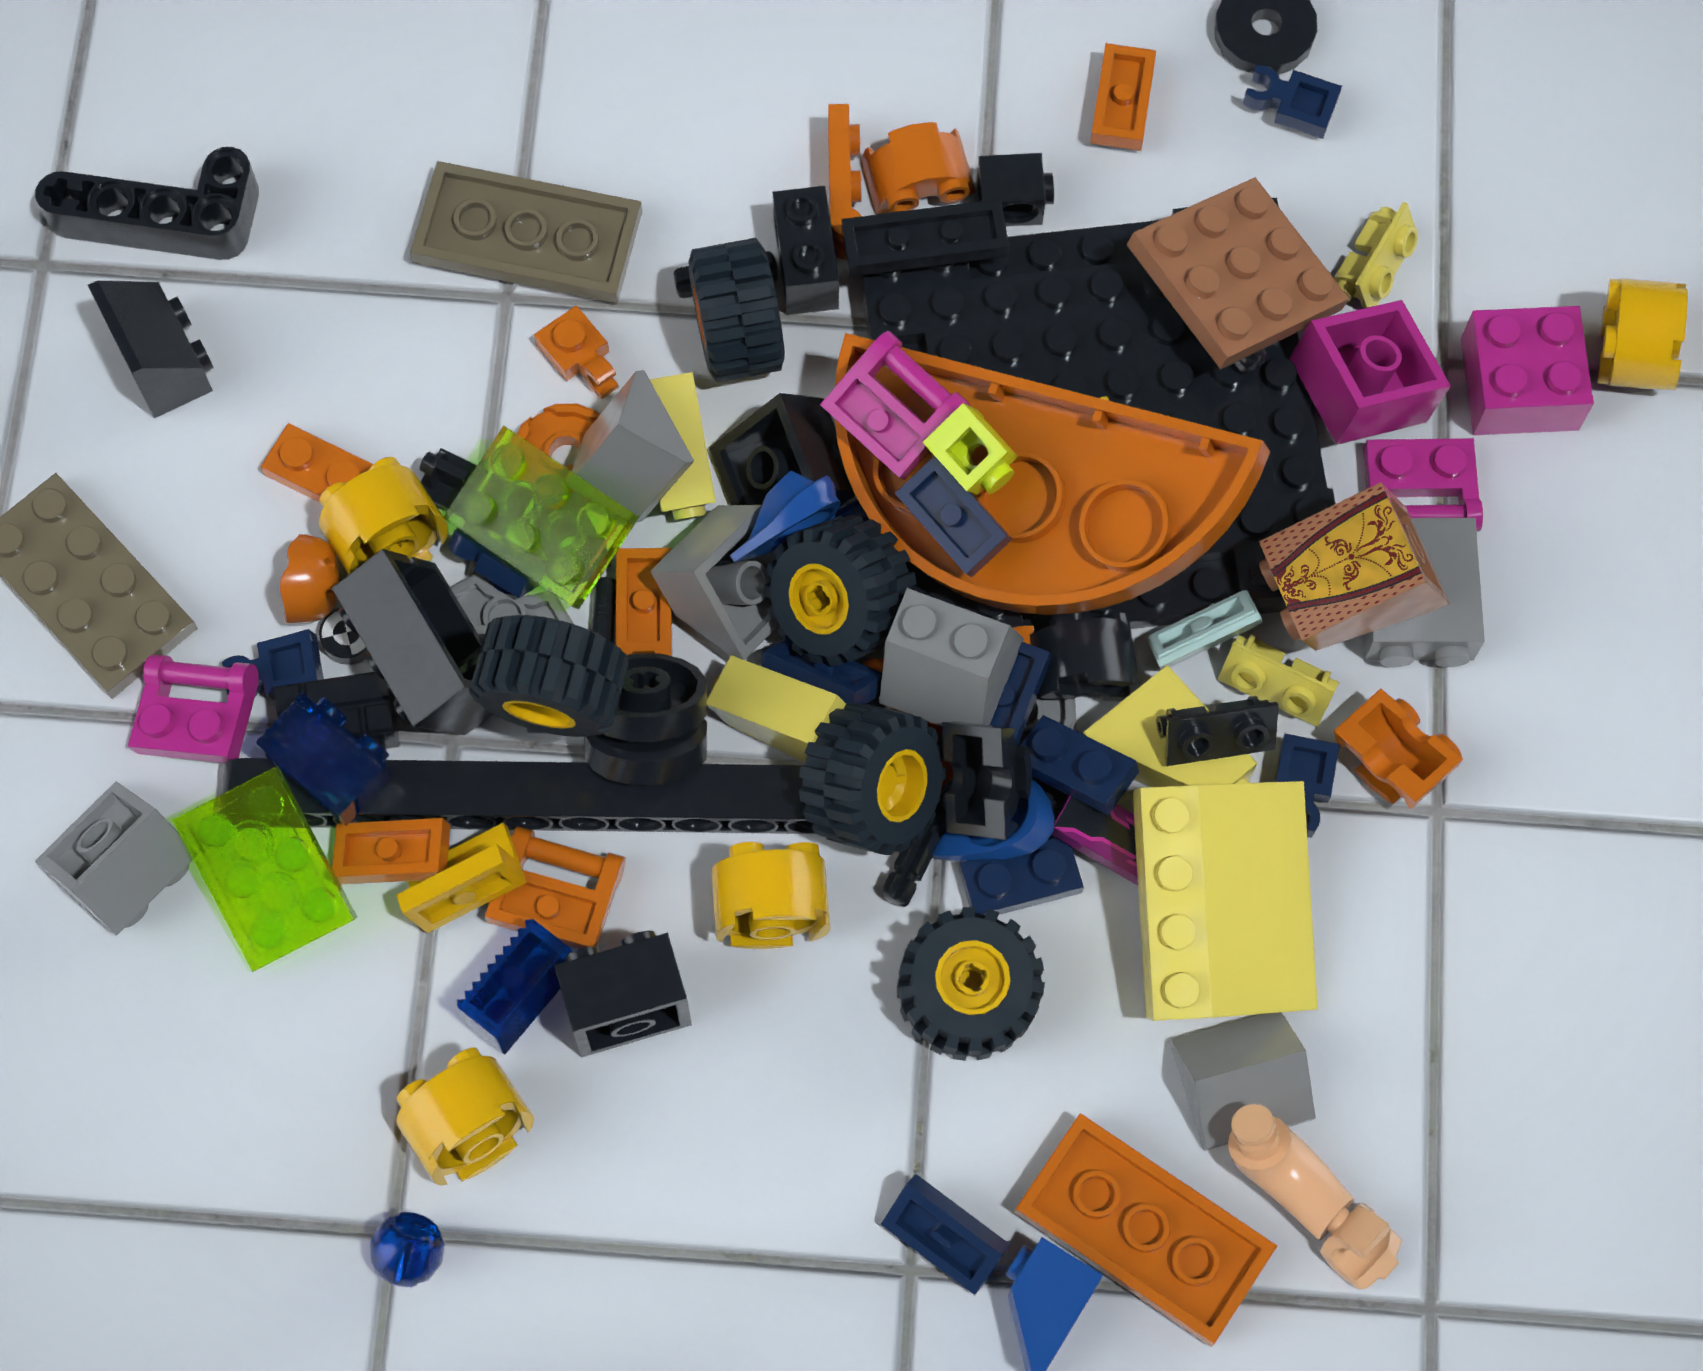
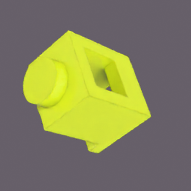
M964 403L923 441V444L967 492L979 495L985 489L989 494H993L1002 488L1014 474V470L1009 465L1018 455L988 424L984 416L977 409ZM979 446H985L988 456L976 466L972 461L973 451Z

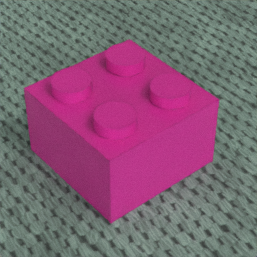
M1403 300L1311 320L1290 356V360L1296 366L1301 381L1336 445L1427 423L1451 386Z
M1580 306L1473 310L1460 338L1473 435L1579 431L1594 405Z

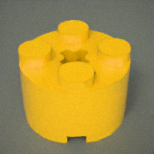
M1625 278L1609 279L1606 305L1603 307L1600 337L1604 338L1603 352H1600L1597 383L1618 387L1676 390L1682 362L1678 358L1681 342L1685 340L1687 284Z
M385 457L378 460L368 471L354 477L347 483L339 482L331 485L319 498V502L323 507L319 517V528L348 575L381 549L407 555L409 559L415 557L430 561L433 556L429 549L437 538L443 545L448 536L446 520L416 474L410 468L400 465L394 457Z
M759 842L737 843L729 847L730 857L717 862L712 867L711 877L716 940L722 942L726 935H730L732 947L775 949L793 946V935L809 932V942L826 936L830 932L825 860L820 856L818 844L799 842L790 844L785 849L764 850V845Z
M476 1047L459 1052L448 1062L447 1069L428 1081L426 1079H419L410 1083L396 1097L401 1106L396 1118L397 1126L433 1182L437 1185H448L444 1178L445 1175L456 1173L460 1180L464 1181L491 1168L518 1146L512 1136L523 1125L527 1133H529L534 1124L533 1114L497 1060L491 1056H482Z

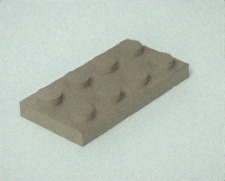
M437 161L410 255L413 263L618 304L642 215V203L637 200Z
M54 473L0 517V577L111 699L116 697L143 674L144 664L150 655H167L198 629L191 617L57 473Z

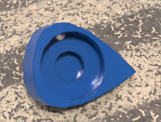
M790 471L766 494L749 540L730 555L734 562L773 552L779 544L787 542L786 537L793 533L830 520L840 508L841 503L837 498L835 484L831 478L825 476L817 481H813L794 471Z
M1032 779L1029 799L1019 798L1016 812L1011 820L1019 826L1006 840L948 833L946 829L932 856L940 860L968 861L1006 860L1030 854L1044 845L1054 831L1055 817L1052 803L1043 788Z

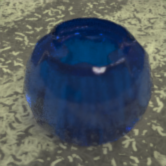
M400 1212L396 1216L386 1218L372 1235L370 1258L375 1272L383 1280L400 1287H414L419 1283L430 1280L438 1270L444 1258L445 1243L439 1227L431 1219L413 1212Z

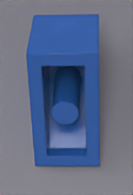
M1041 1237L1034 1251L1023 1245L1005 1275L1015 1281L1009 1291L1008 1299L1026 1371H1046L1103 1277L1098 1271Z

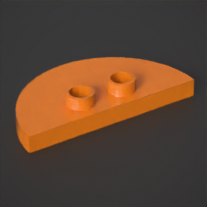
M845 333L838 358L835 386L875 340ZM901 347L908 356L951 395L958 392L970 403L971 407L977 409L984 416L988 424L1018 455L1009 465L1014 470V474L1002 488L993 494H989L985 489L979 495L974 494L1013 540L973 577H970L962 571L895 494L934 456L932 452L929 451L905 480L901 479L835 419L837 442L844 469L853 491L869 519H873L881 524L880 533L884 534L891 531L896 536L898 541L894 545L895 549L898 552L906 550L910 563L940 585L965 598L994 608L1030 614H1071L1105 608L1144 594L1181 573L1206 553L1231 526L1256 487L1270 454L1263 440ZM886 365L881 367L874 375L878 381L923 422H926L936 411ZM979 446L973 451L972 461L976 466L988 456L985 446Z

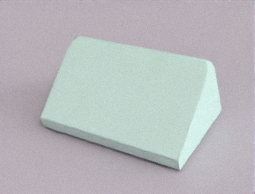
M1243 590L1149 635L1147 640L1159 667L1163 669L1166 665L1172 667L1260 625L1262 618L1248 591Z

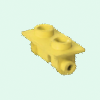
M1403 202L1397 212L1389 207H1381L1379 211L1372 212L1369 216L1367 223L1354 243L1356 250L1367 252L1368 255L1364 256L1349 252L1338 272L1333 277L1349 297L1348 302L1351 301L1352 297L1358 298L1364 309L1377 306L1380 299L1386 298L1390 293L1394 282V275L1404 258L1411 256L1418 240V230L1414 225L1408 203Z
M1238 635L1236 641L1232 644L1217 680L1250 696H1257L1259 700L1267 699L1269 703L1277 702L1279 705L1278 709L1318 727L1339 684L1338 681L1330 678L1332 672L1321 670L1298 658H1295L1292 666L1289 667L1281 663L1285 652L1256 639L1254 635H1250L1249 639Z

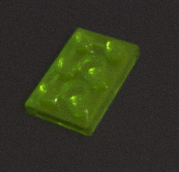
M503 425L444 515V519L568 605L579 610L636 524L639 516Z
M278 766L172 820L252 972L357 918L351 903Z

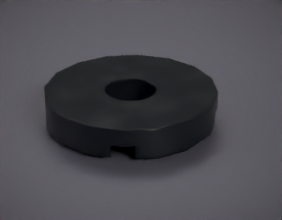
M1222 0L1215 16V41L1222 55L1236 68L1250 73V69L1254 70L1255 66L1262 65L1270 67L1279 75L1295 69L1308 57L1317 35V13L1310 0ZM1257 20H1270L1277 25L1279 31L1272 35H1263L1258 33L1252 24Z

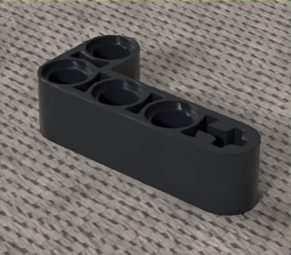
M221 147L213 150L206 157L197 190L60 171L50 173L39 181L35 189V198L50 229L57 236L63 238L217 260H229L244 251L248 243L259 198V186L247 155L234 147ZM230 177H240L236 182L223 184ZM125 208L121 214L108 216L113 210ZM177 216L169 223H159L165 217ZM219 223H229V225L222 230H211L215 225Z

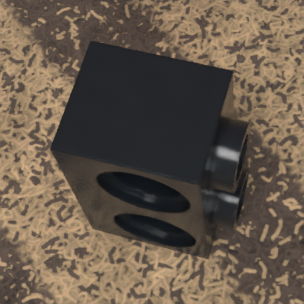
M825 186L773 191V223L786 314L793 315L839 309V276Z

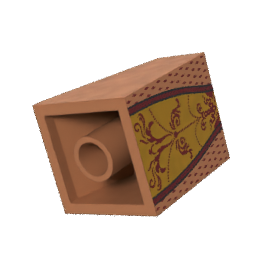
M1382 482L1259 541L1266 559L1259 562V566L1270 589L1273 592L1280 590L1287 608L1281 610L1280 614L1289 635L1294 641L1301 639L1302 642L1315 651L1449 605V601L1407 508Z

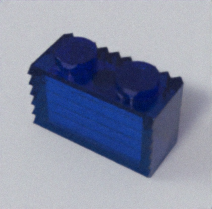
M301 693L289 705L288 709L282 712L280 717L273 722L272 726L266 729L264 735L257 739L256 745L268 760L297 783L343 825L347 826L392 778V773L384 763L390 755L368 734L363 733L357 740L344 729L342 725L348 719L326 698L321 697L315 704L304 693Z
M534 919L525 920L526 928L518 929V937H510L511 945L502 946L503 954L495 955V963L487 964L488 972L480 973V981L472 982L473 990L465 991V999L457 1000V1008L465 1024L504 1055L561 989L554 965L566 962L565 956L573 952L569 946Z

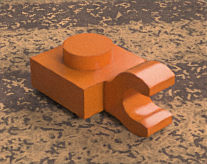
M577 305L533 334L538 348L566 381L581 373L601 399L619 388L618 383L613 378L616 375V371L603 357L610 352L608 342Z

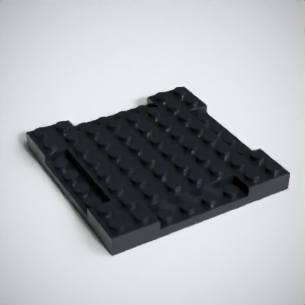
M1272 198L1274 202L1278 205L1277 198ZM1188 207L1173 209L1172 215ZM1160 220L1009 236L1008 257L860 275L868 339L876 340L884 332L890 331L902 342L903 348L1096 398L1106 396L1112 402L1263 440L1268 447L1270 454L1261 477L1246 505L1228 530L1206 553L1184 571L1162 585L1133 599L1105 608L1081 612L1083 618H1099L1111 613H1126L1129 616L1131 629L1171 625L1243 590L1248 591L1259 614L1280 612L1287 608L1280 590L1273 592L1261 572L1259 562L1266 559L1259 541L1335 505L1333 488H1327L1311 398L1297 373L1296 366L1290 360V356L1299 342V335L1296 332L1264 348L1267 352L1265 363L1249 373L1239 371L1235 363L1220 369L1127 246L1133 232ZM906 562L908 571L915 572L917 584L911 586V590L1005 623L1012 628L1034 626V632H1037L1042 628L1050 626L1049 617L1051 615L1018 613L973 601L940 585L912 563Z

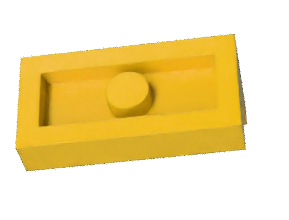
M501 823L448 851L447 869L426 880L407 881L409 888L396 894L402 914L429 933L527 883L508 826Z

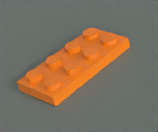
M1081 1113L1077 1116L1014 1212L1210 1347L1216 1343L1277 1248V1245Z

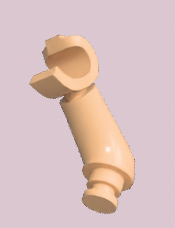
M1249 1104L1236 1111L1231 1122L1232 1131L1229 1135L1228 1149L1232 1161L1239 1171L1281 1204L1319 1241L1328 1233H1331L1324 1241L1320 1252L1327 1263L1348 1283L1358 1289H1367L1378 1278L1385 1280L1399 1264L1396 1256L1402 1240L1389 1227V1223L1378 1217L1374 1210L1364 1203H1358L1350 1212L1349 1208L1355 1200L1315 1152L1298 1135L1290 1130L1281 1119L1273 1116L1267 1107L1260 1104Z

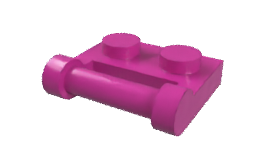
M886 331L872 343L820 405L899 478L905 480L930 451L923 444V441L962 403L969 406L970 403L958 392L951 395L901 349L902 342L894 334ZM886 365L936 410L926 422H923L874 377L881 367Z
M1474 438L1366 440L1363 447L1366 489L1382 482L1396 497H1458L1459 505L1404 506L1407 508L1411 518H1476V531H1481L1483 506L1479 499Z
M150 655L144 664L143 678L145 686L128 747L137 754L217 763H224L228 760L239 758L259 682L257 667L254 664L239 662L234 663L231 667L174 662L170 656ZM172 684L229 689L226 703L169 697Z

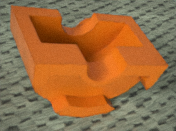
M936 122L911 124L892 130L888 133L889 143L878 148L875 152L867 147L861 158L875 214L914 210L919 205V199L926 196H938L943 203H954L963 200L969 194L976 193L958 130L953 129L950 133L939 132Z
M1380 688L1334 730L1335 740L1337 744H1340L1339 748L1346 746L1357 756L1361 764L1354 771L1374 792L1391 804H1394L1400 797L1404 798L1408 808L1412 809L1461 764L1463 758L1459 748L1450 738L1441 733L1429 736L1417 727L1420 724V717L1409 703L1400 698L1394 700Z

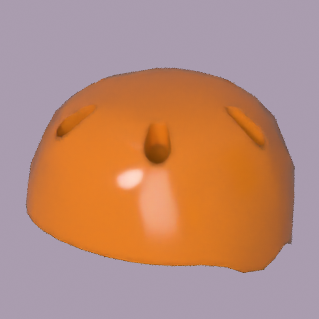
M299 534L289 545L287 550L288 566L280 580V593L285 608L284 619L286 624L313 623L321 620L334 609L338 602V598L332 590L340 582L335 552L325 540L308 534Z

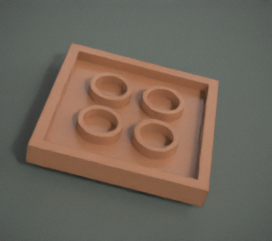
M1256 177L1133 232L1127 243L1129 249L1220 369L1307 328L1311 320L1329 317L1341 311L1349 300L1343 289Z

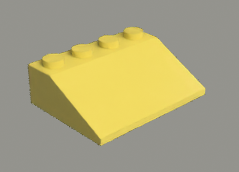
M1304 781L1167 786L1133 790L1146 1018L1153 1021L1318 1010Z

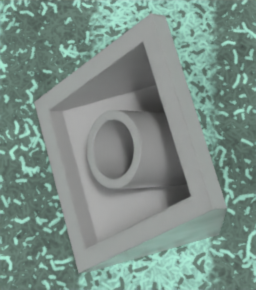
M644 370L634 372L586 431L567 484L573 490L633 523L643 521L694 462Z
M1282 1012L1258 1014L1170 1039L1169 1042L1204 1151L1228 1144L1234 1114L1240 1108L1249 1104H1260L1267 1107L1273 1116L1281 1119L1288 1127L1315 1120L1316 1115L1306 1050Z

